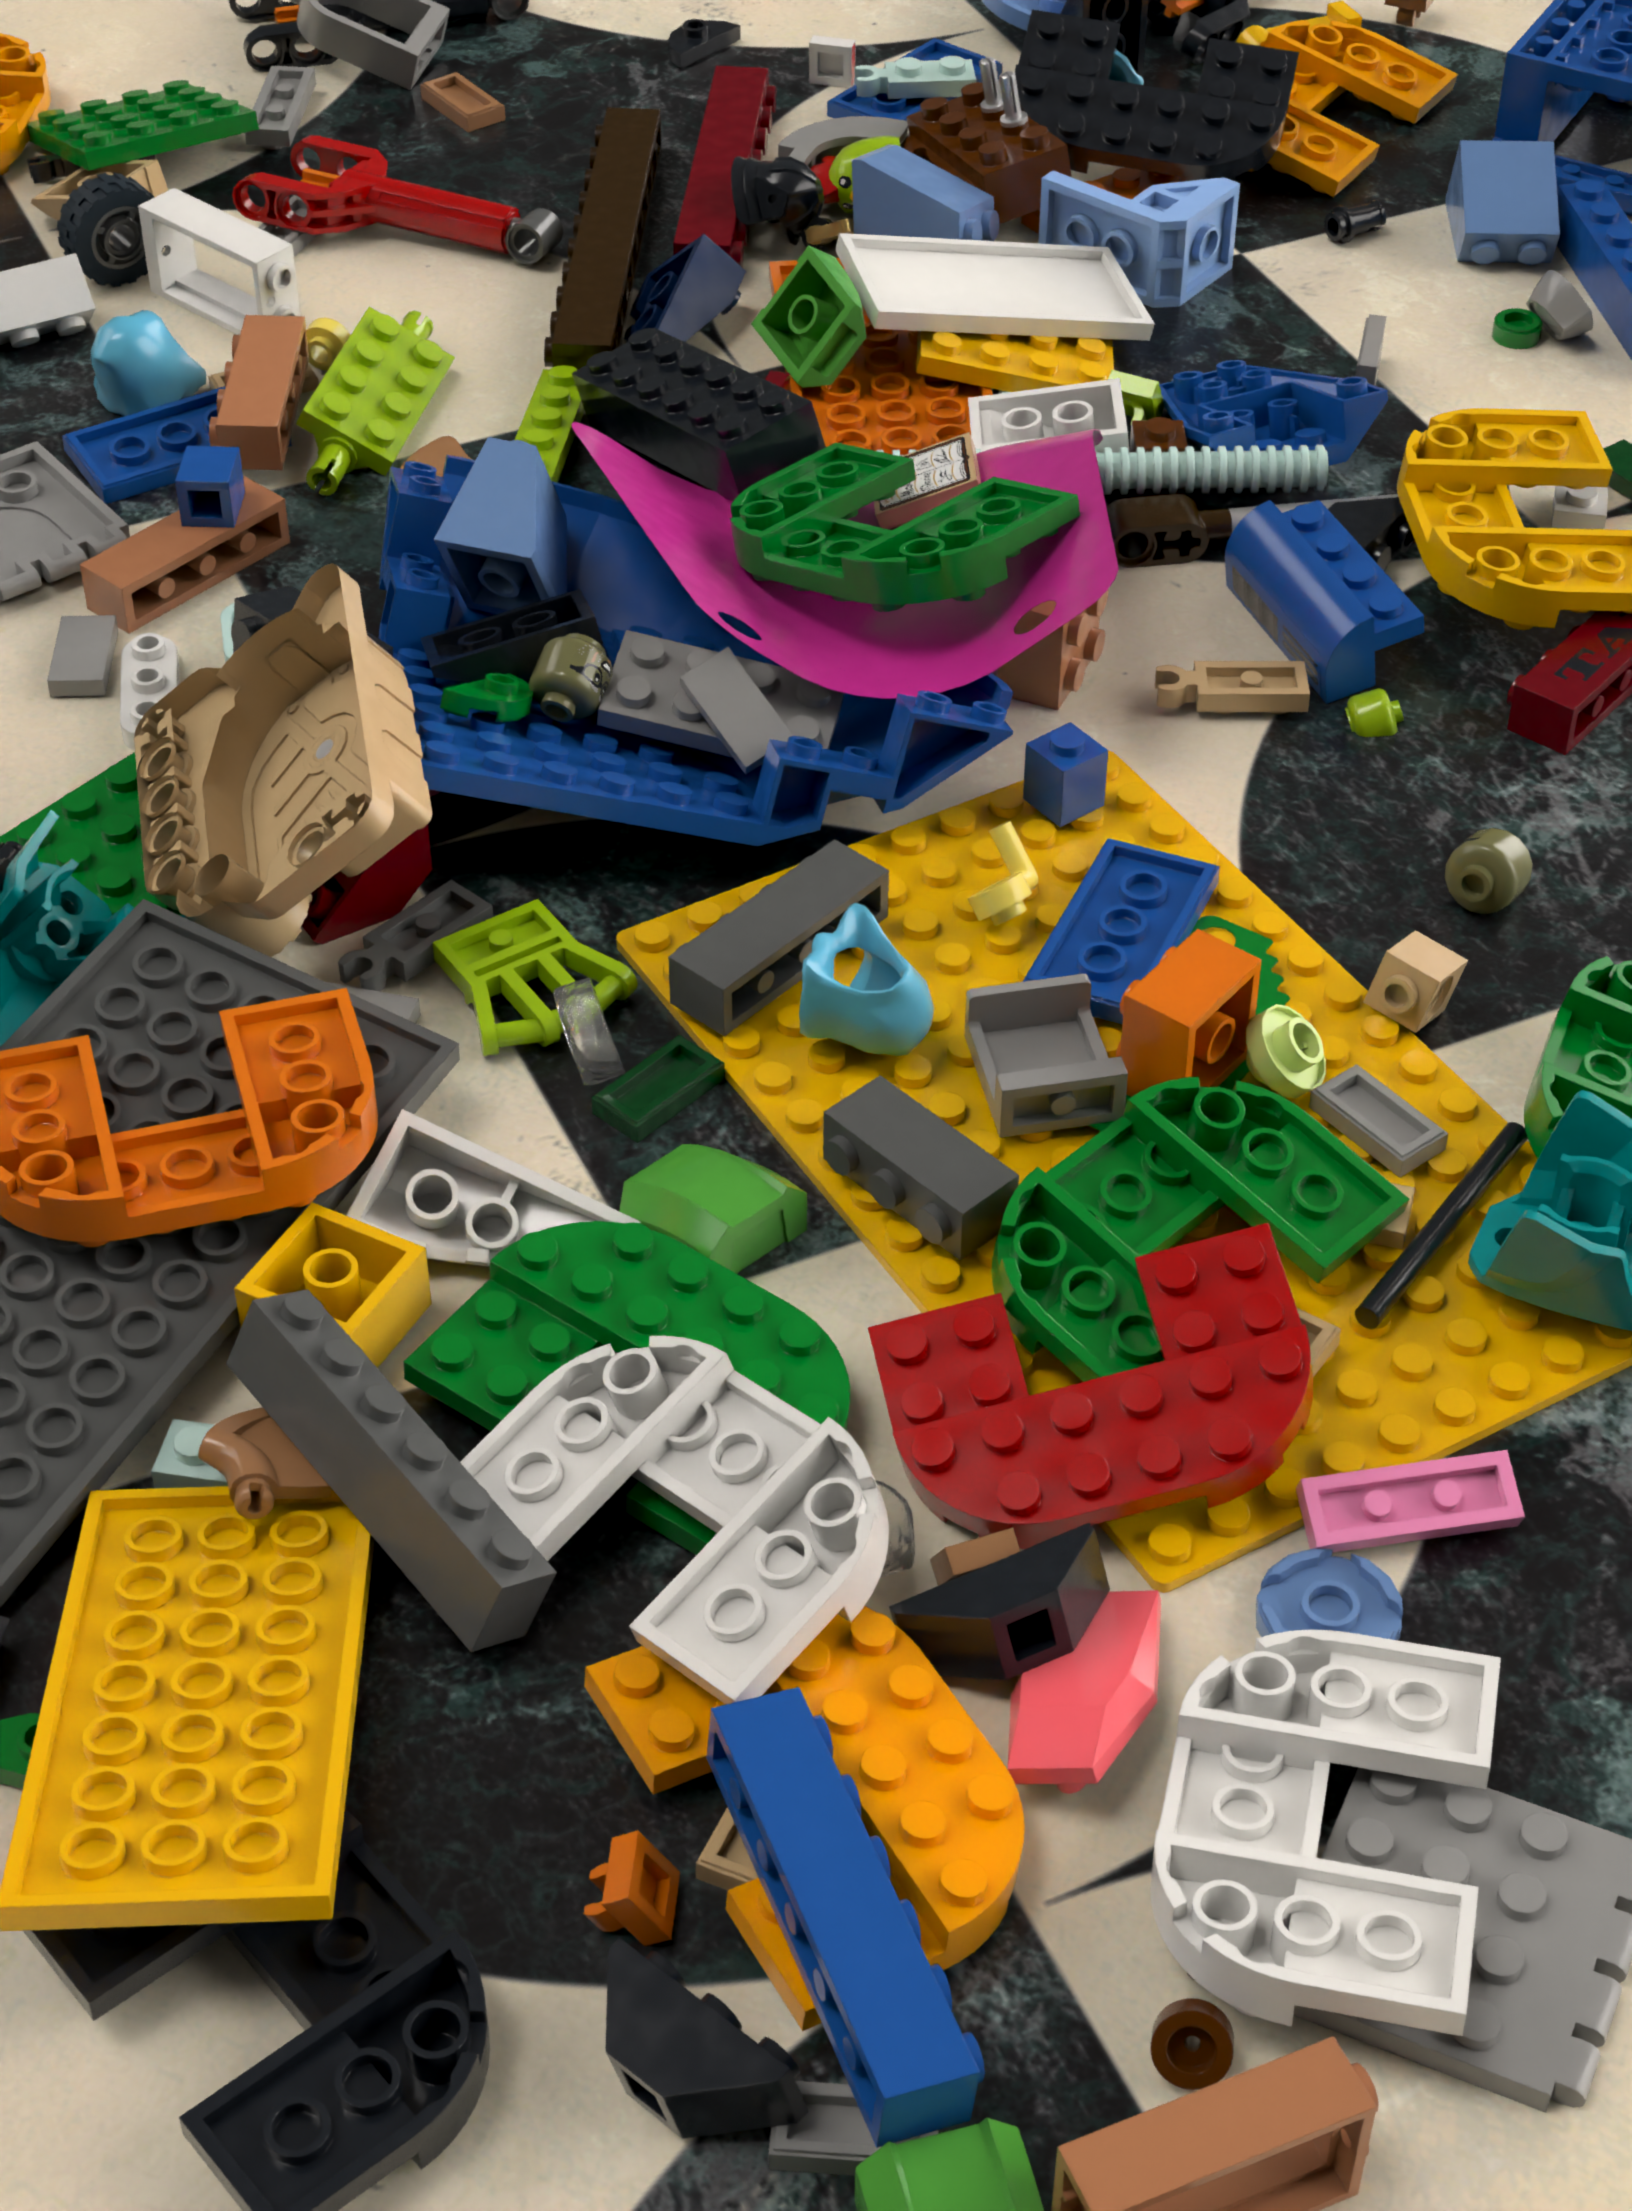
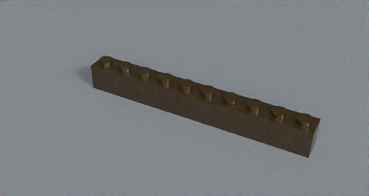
M607 107L603 125H596L595 146H591L590 169L585 170V191H580L579 214L574 216V238H569L568 262H563L562 286L557 287L556 311L551 312L550 337L545 338V367L566 365L575 367L578 370L586 366L588 359L593 355L612 351L622 345L662 153L661 109Z

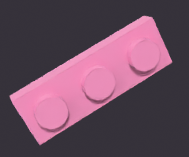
M1507 1450L1302 1478L1296 1486V1493L1310 1549H1333L1332 1553L1515 1527L1525 1518Z

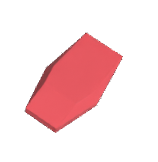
M1158 1590L1108 1592L1073 1652L1020 1674L1011 1693L1008 1771L1015 1784H1057L1059 1791L1071 1794L1080 1791L1086 1784H1098L1157 1703L1161 1597Z

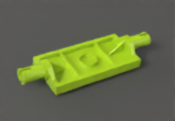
M370 306L368 307L296 422V425L314 435L318 447V458L306 475L307 484L311 489L315 490L320 480H324L325 483L319 493L326 496L331 495L337 490L344 474L366 466L383 476L387 475L455 359L454 356L442 350L439 345L427 340L433 332V322L430 318L425 316L422 323L418 325L416 322L421 313L411 311L405 315L400 325L391 316L382 314Z

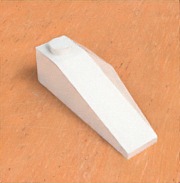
M403 1109L346 1215L425 1247L427 1259L490 1267V1260L500 1251L531 1232L577 1222L641 1223L626 1214Z

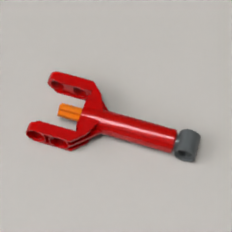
M309 135L303 138L291 149V164L295 172L303 178L302 180L297 181L263 172L252 173L237 182L232 194L234 205L244 217L266 224L316 235L347 232L378 223L503 254H510L517 262L531 265L538 262L561 242L563 236L562 224L559 218L550 210L537 208L521 218L519 209L516 207L387 177L388 161L379 150L317 135ZM304 148H310L317 153L320 158L319 170L310 168L303 158ZM345 157H349L358 164L345 170L343 161ZM249 185H254L263 192L265 196L264 207H259L250 200L248 196ZM290 195H296L304 201L307 208L306 217H300L292 211L289 205ZM530 231L536 235L538 241L533 238Z

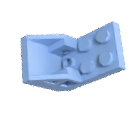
M1051 171L1042 177L1038 244L1109 247L1144 305L1152 308L1181 306L1232 269L1240 183L1223 177L1156 184L1150 186L1133 199H1128L1056 171Z

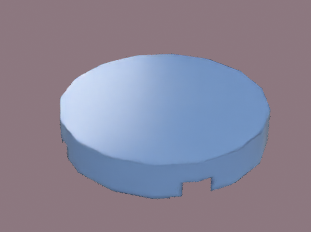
M1312 1548L1289 1554L1268 1569L1256 1599V1629L1261 1637L1296 1630H1333L1399 1640L1402 1630V1597L1391 1578L1370 1560L1352 1553L1349 1560L1343 1557L1332 1556L1333 1549Z

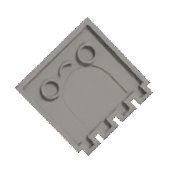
M36 441L0 455L1 602L41 587V577L51 583L81 571V563L130 537L128 524L39 442Z
M1358 1767L1321 1859L1479 1887L1467 2013L1463 2036L1296 2005L1293 2015L1545 2113L1550 2099L1570 2107L1583 2106L1600 2059L1598 2047L1605 2044L1622 1992V1987L1619 1983L1626 1979L1632 1962V1839L1488 1787L1480 1789Z

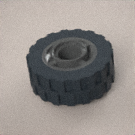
M103 173L97 175L94 179L88 178L82 182V185L77 190L74 189L68 195L70 198L66 204L63 203L60 210L62 214L60 220L57 221V230L60 236L57 237L59 245L65 250L63 252L65 256L77 254L83 273L90 280L92 278L97 284L104 286L105 284H110L112 287H119L124 283L136 282L137 278L148 274L138 206L155 197L131 177L126 178L120 173H114V175Z

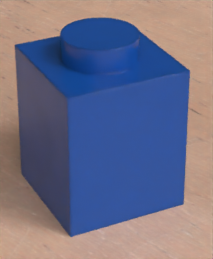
M186 446L175 479L182 526L235 528L245 495L239 447Z
M1071 722L1026 743L1023 799L1059 827L1104 806L1108 750Z

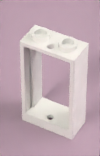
M176 188L138 206L151 292L238 335L241 333L245 315L301 316L293 244ZM193 239L252 267L256 297L197 269ZM166 245V249L162 253V248Z

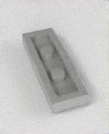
M271 66L252 109L256 111L259 130L245 133L246 145H260L269 150L291 146L316 86L315 68Z

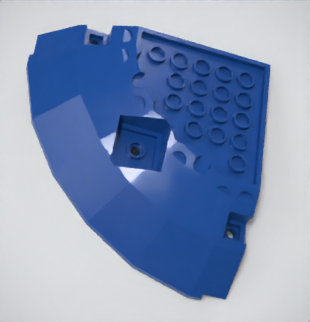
M446 455L443 477L436 476L437 469L421 462L406 461L404 469L390 467L379 589L386 590L387 594L379 627V639L393 647V657L405 668L403 672L413 695L415 707L413 715L416 733L420 736L424 780L427 781L428 789L760 846L820 830L828 804L864 796L873 798L883 814L903 809L1013 735V730L1005 721L1013 691L1007 683L993 673L967 685L942 693L925 690L918 691L917 697L898 693L896 699H879L845 693L829 750L823 749L819 742L801 736H790L787 742L769 739L763 764L746 775L733 757L597 725L598 710L594 715L586 719L559 722L546 716L542 712L540 705L532 697L529 714L517 721L495 722L497 714L495 711L470 709L468 718L445 712L444 709L440 708L443 689L465 684L466 682L434 678L420 638L496 615V613L467 608L434 541L441 524L476 460ZM552 481L567 515V593L580 589L595 615L604 649L611 662L612 669L626 630L717 652L729 647L735 656L780 666L738 640L709 617L694 602L623 501ZM718 613L727 624L740 633L755 640H761V637L745 623L726 613Z

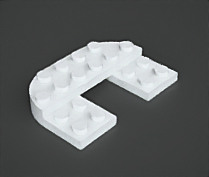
M649 1336V1347L626 1349L615 1354L609 1343L574 1358L539 1383L460 1462L488 1492L489 1496L518 1529L532 1542L533 1546L547 1562L630 1476L715 1531L717 1534L629 1627L638 1643L724 1704L762 1696L837 1614L852 1622L874 1592L886 1561L889 1544L887 1511L870 1466L853 1437L830 1417L822 1424L816 1422L736 1372L727 1353L714 1346L693 1339L674 1336Z
M1296 1630L1256 1638L1254 1652L1237 1658L1230 1663L1221 1655L1197 1676L1189 1687L1179 1712L1177 1737L1159 1828L1156 1830L1150 1886L1152 1910L1160 1935L1170 1953L1197 1983L1244 2015L1259 2017L1291 2027L1294 2007L1296 2005L1463 2036L1467 2013L1479 1887L1316 1857L1330 1763L1480 1789L1487 1788L1493 1744L1500 1657L1350 1632Z

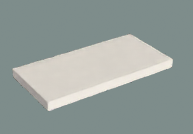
M839 233L835 251L846 273L852 280L874 329L1150 341L1155 325L1109 247Z

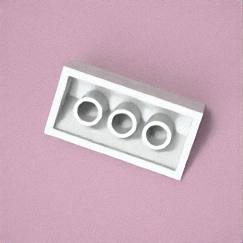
M76 253L0 272V345L11 343L13 348H21L39 341V335L55 331L58 332L59 336L76 334L84 330L86 324L90 322L96 308Z

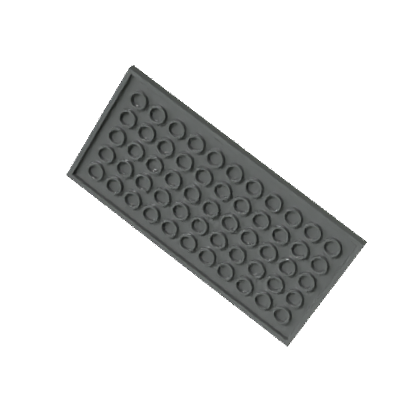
M143 899L0 1047V1051L89 1035L110 1134L243 1109L222 1034L219 1011L337 990L339 988ZM350 993L352 1006L372 1065L378 1110V1129L371 1149L357 1168L342 1181L317 1195L313 1201L333 1211L375 1162L401 1110L403 1109L415 1114L460 1060L459 1043ZM310 1204L303 1207H285L269 1212L243 1216L231 1221L223 1220L177 1229L165 1234H151L110 1241L98 1247H84L73 1241L43 1237L15 1226L0 1215V1608L85 1508L90 1491L100 1490L240 1323L234 1288Z

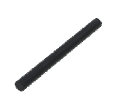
M1509 1122L1505 1125L1355 1310V1317L1362 1326L1369 1329L1378 1327L1524 1145L1528 1137L1522 1125L1516 1122Z

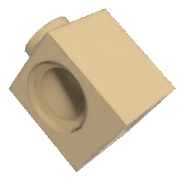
M1415 930L1386 951L1363 1003L1416 1033L1445 1010L1468 960Z

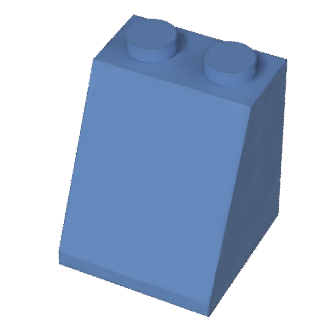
M1460 140L1445 197L1458 262H1475L1478 264L1509 262L1526 265L1552 262L1560 236L1554 142Z
M887 145L852 159L854 234L994 241L997 238L1000 222L998 212L994 211V197L898 145Z
M488 437L441 524L434 541L467 608L499 614L567 593V515L535 445H530L521 440L507 441Z

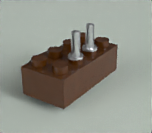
M986 57L979 61L982 82H975L964 86L961 89L962 96L949 101L943 97L929 98L920 104L921 111L906 116L909 135L904 149L994 197V211L998 212L999 222L1002 224L1040 210L1042 177L1051 171H1056L1072 177L1067 144L1050 133L1047 127L1039 125L1028 117L1026 112L1021 111L1015 73L1012 71L1003 72L999 75L998 81L995 59Z

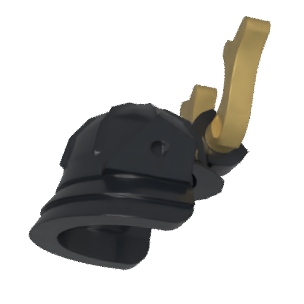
M735 157L731 169V186L736 216L740 222L744 224H756L765 221L781 223L783 231L791 244L796 246L801 237L806 248L809 245L820 251L824 247L822 244H828L832 240L838 239L839 233L854 234L853 218L833 222L829 218L819 217L825 201L824 190L820 179L804 162L792 157H776L774 161H759L752 157Z

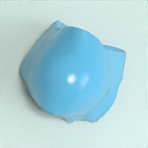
M141 310L129 316L112 318L98 329L91 348V362L95 372L94 387L97 399L112 413L127 416L194 395L200 387L206 384L207 375L205 369L184 351L172 337L163 320L149 310Z
M853 903L847 908L837 929L833 933L822 932L816 934L812 942V952L803 960L802 993L799 1010L800 1033L808 1038H830L867 1053L892 1056L908 1055L926 1036L932 1024L934 1004L927 981L897 951L865 905ZM858 947L864 949V959L849 987L834 979V958L840 951Z

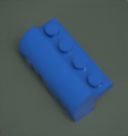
M1271 500L1266 501L1251 510L1233 530L1225 550L1226 586L1290 661L1305 662L1308 683L1326 704L1375 686V651L1424 633V615L1320 500L1299 505L1284 513Z

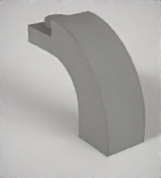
M873 116L842 117L816 122L802 127L785 137L778 144V157L795 158L804 162L810 168L821 164L822 158L826 156H837L844 147L856 141L883 135L899 137L900 146L904 148L909 135L908 123L903 120Z

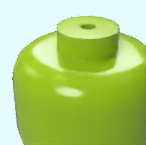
M1380 688L1350 697L1345 708L1351 731L1362 737L1392 736L1398 732L1397 723L1404 721L1399 701L1394 700L1390 702L1387 692Z

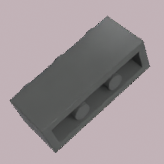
M881 1075L824 1111L823 1159L828 1162L835 1172L840 1175H846L869 1192L882 1207L892 1209L916 1227L926 1240L940 1245L961 1261L998 1235L1005 1209L1019 1185V1175Z

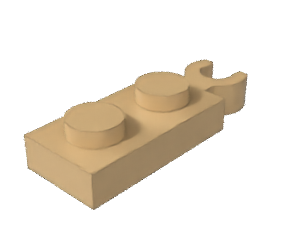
M1194 661L1193 670H1184L1174 665L1156 667L1154 685L1155 689H1158L1157 706L1175 708L1182 706L1186 702H1195L1197 712H1213L1216 714H1229L1232 712H1268L1271 714L1308 712L1310 690L1304 661Z

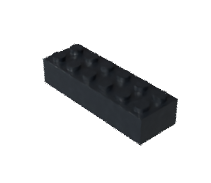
M646 328L633 333L628 338L629 342L612 351L593 355L588 359L586 366L571 373L591 427L695 482L716 491L731 501H734L740 493L756 482L826 448L812 401L656 328Z

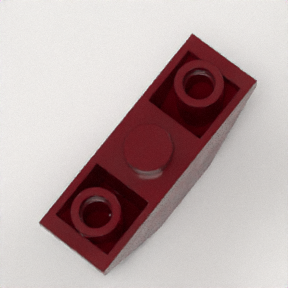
M428 824L422 829H417L360 874L348 877L339 871L311 893L312 901L309 903L307 917L301 926L314 942L319 944L328 943L391 919L403 910L432 870Z

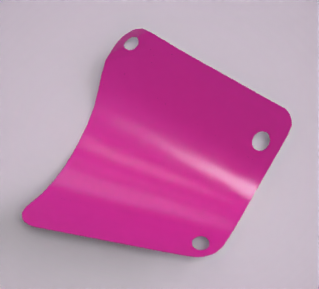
M572 422L571 424L573 431L694 602L709 617L744 644L800 678L830 690L860 697L896 699L898 693L917 697L918 691L925 690L942 693L972 683L996 671L1097 602L1114 582L1119 571L1094 447L1103 440L1100 430L1097 429L1009 444L977 453L981 483L992 477H998L1078 495L1080 516L1059 527L1055 535L1039 538L1021 548V552L1017 556L1007 558L1008 579L986 588V594L977 600L957 601L950 598L927 603L905 604L904 607L891 612H877L868 603L835 601L830 595L819 592L796 591L788 584L772 580L758 581L753 579L752 573L745 570L736 559L730 518H732L730 506L733 501L718 494L716 491L704 489L655 467L613 439L579 422ZM874 502L858 509V514L855 517L846 519L880 527L875 515ZM1046 601L1056 602V607L1051 615L1036 628L1023 634L1014 633V627L1018 621L1032 608ZM718 613H726L745 623L761 637V640H755L740 633L727 624Z

